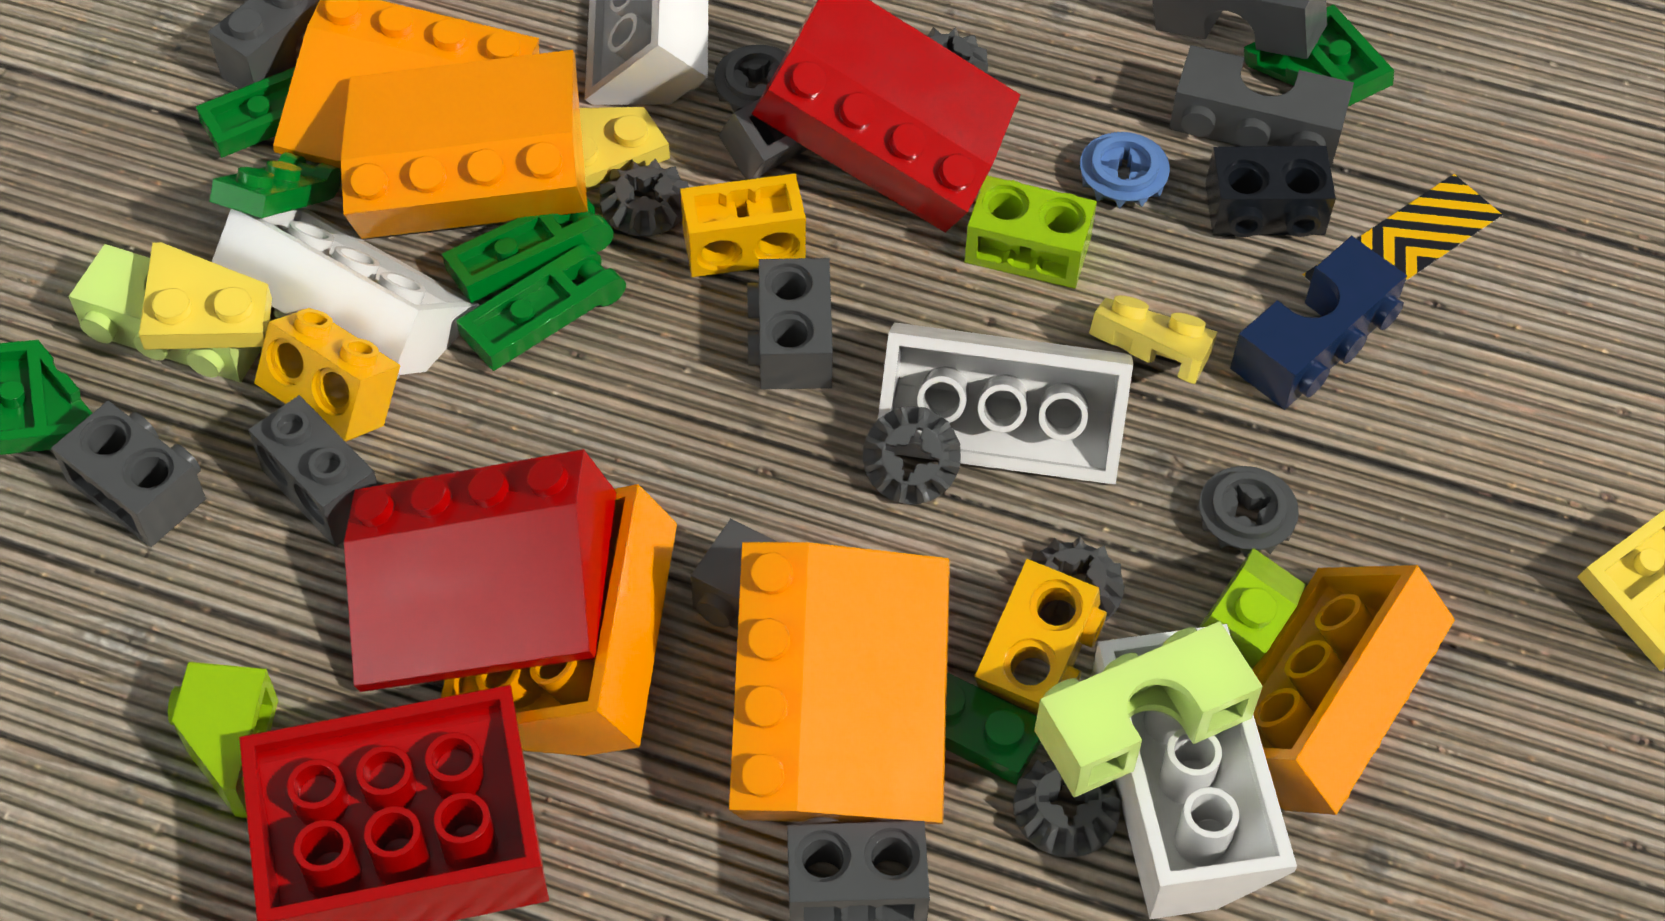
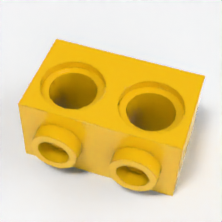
M796 173L680 189L683 235L691 277L759 268V259L806 258V217Z
M307 308L269 321L254 384L285 404L300 395L347 442L384 426L400 364L379 352L377 346L373 343L357 338L335 324L326 313Z
M1026 559L975 674L977 686L1013 705L1038 714L1040 699L1044 697L1049 689L1067 679L1075 678L1080 680L1082 671L1074 668V663L1082 645L1094 647L1107 615L1106 611L1099 609V587ZM1063 600L1074 607L1075 614L1066 624L1053 626L1045 623L1040 618L1039 613L1042 607L1050 601ZM1027 658H1038L1048 664L1050 671L1041 683L1025 685L1013 676L1016 666Z

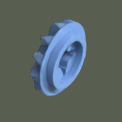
M1113 132L1097 137L1085 147L1079 165L1082 173V187L1092 188L1097 201L1105 198L1114 199L1119 209L1126 201H1133L1140 207H1143L1149 197H1160L1170 173L1169 160L1162 148L1149 138L1130 132ZM1122 160H1128L1127 167H1130V175L1126 180L1118 177V168L1122 166Z

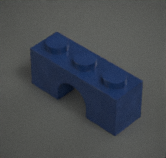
M1351 235L1314 268L1305 304L1322 317L1311 318L1298 315L1277 300L1239 333L1230 369L1284 410L1302 394L1307 398L1311 397L1324 384L1330 369L1340 360L1345 364L1349 363L1360 352L1367 340V336L1375 328L1383 331L1395 321L1404 305V302L1399 298L1407 275Z

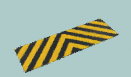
M1453 174L1356 239L1407 275V281L1503 216V214L1458 176ZM1316 266L1302 274L1309 282H1311Z

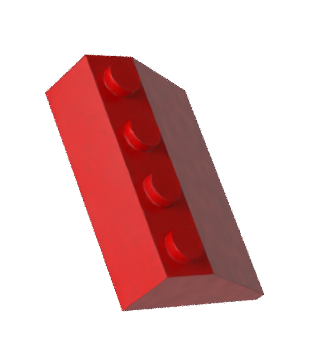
M816 0L751 114L946 233L969 211L994 163L1021 94L870 0Z
M584 449L355 489L344 539L353 682L357 690L365 692L595 658L617 492Z
M511 685L239 737L257 921H455L549 901Z

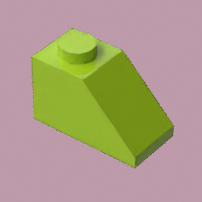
M1253 548L1198 628L1207 627L1218 621L1222 624H1227L1231 639L1252 669L1267 653L1297 607L1305 583Z
M188 662L182 685L174 686L168 702V721L170 725H174L187 753L234 816L247 818L239 737L271 731L278 704L275 689L267 669Z

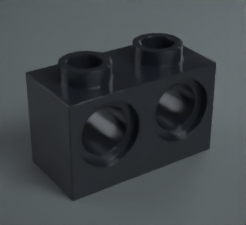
M1327 146L1213 147L1205 183L1213 236L1293 235L1305 237L1326 234L1336 200Z

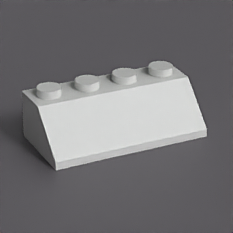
M589 0L585 100L592 105L672 104L688 91L698 88L708 78V0Z
M304 207L266 218H259L230 209L212 262L267 283L272 296L271 306L274 308L273 314L275 317L281 318L302 309L311 308L326 313L335 324L357 338L373 343L377 346L379 352L400 364L397 379L400 375L426 372L459 336L456 320L480 306L476 302L470 303L465 296Z
M894 322L888 333L878 419L899 407H926L948 420L960 442L961 464L1116 485L1133 370L1132 355ZM917 429L914 438L910 439L907 446L897 445L895 448L886 445L885 450L894 452L895 455L936 460L930 458V454L921 451L922 440H920L922 431Z
M1222 624L1230 635L1227 624ZM1178 631L1098 641L1090 677L1103 672L1109 663L1124 654L1137 653L1140 656L1161 647L1171 635ZM1143 711L1130 717L1132 724L1142 738V743L1134 771L1115 779L1119 798L1122 799L1121 806L1149 919L1217 910L1295 872L1297 864L1254 715L1252 719L1196 744L1191 742L1179 722L1165 713Z

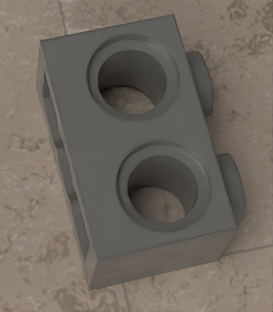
M830 258L759 259V283H747L748 318H760V330H748V366H760L761 389L832 388L833 347Z
M298 395L248 430L262 471L336 547L345 539L355 489L378 486L372 468Z
M109 400L51 448L67 482L149 547L154 546L206 500L197 476L201 472V468L196 459L181 445L174 444L170 448L162 442L156 430L142 415L132 412L128 416Z
M817 817L808 819L801 825H787L790 921H927L930 893L925 821L873 819L867 823H840L833 818ZM885 860H894L902 863L908 870L900 875L889 876L879 872L875 866ZM826 862L837 867L839 871L831 877L818 878L808 873L806 869L815 863Z

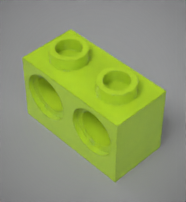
M987 175L980 188L968 223L964 263L1076 289L1092 236L1097 201L1078 197L1071 193H1061L1022 184L1015 180H1005Z

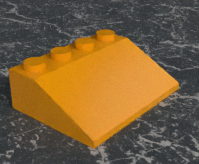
M320 0L305 31L273 143L274 153L283 154L289 152L302 156L307 161L325 163L341 169V151L350 77L539 54V38L382 0Z
M574 50L350 77L341 151L343 215L359 237L366 239L507 222L521 217L588 212Z
M639 484L615 488L617 494L595 658L447 679L444 681L441 698L511 685L523 751L588 756L640 748L677 523Z
M742 542L729 810L744 821L804 822L811 818L828 817L836 819L841 823H867L873 819L925 821V824H943L949 558L811 542Z

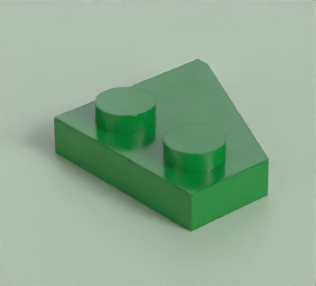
M1334 4L1327 7V26L1308 59L1256 50L1255 42L1244 46V62L1248 67L1293 86L1296 83L1299 70L1354 82L1348 107L1393 85L1394 69Z
M39 340L0 343V455L52 450L51 448L89 417L92 412L82 401L80 389L67 374L56 369L54 358Z

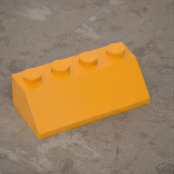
M1418 565L1318 568L1302 592L1297 607L1271 647L1253 667L1252 671L1263 686L1253 715L1280 808L1285 811L1337 815L1455 621Z

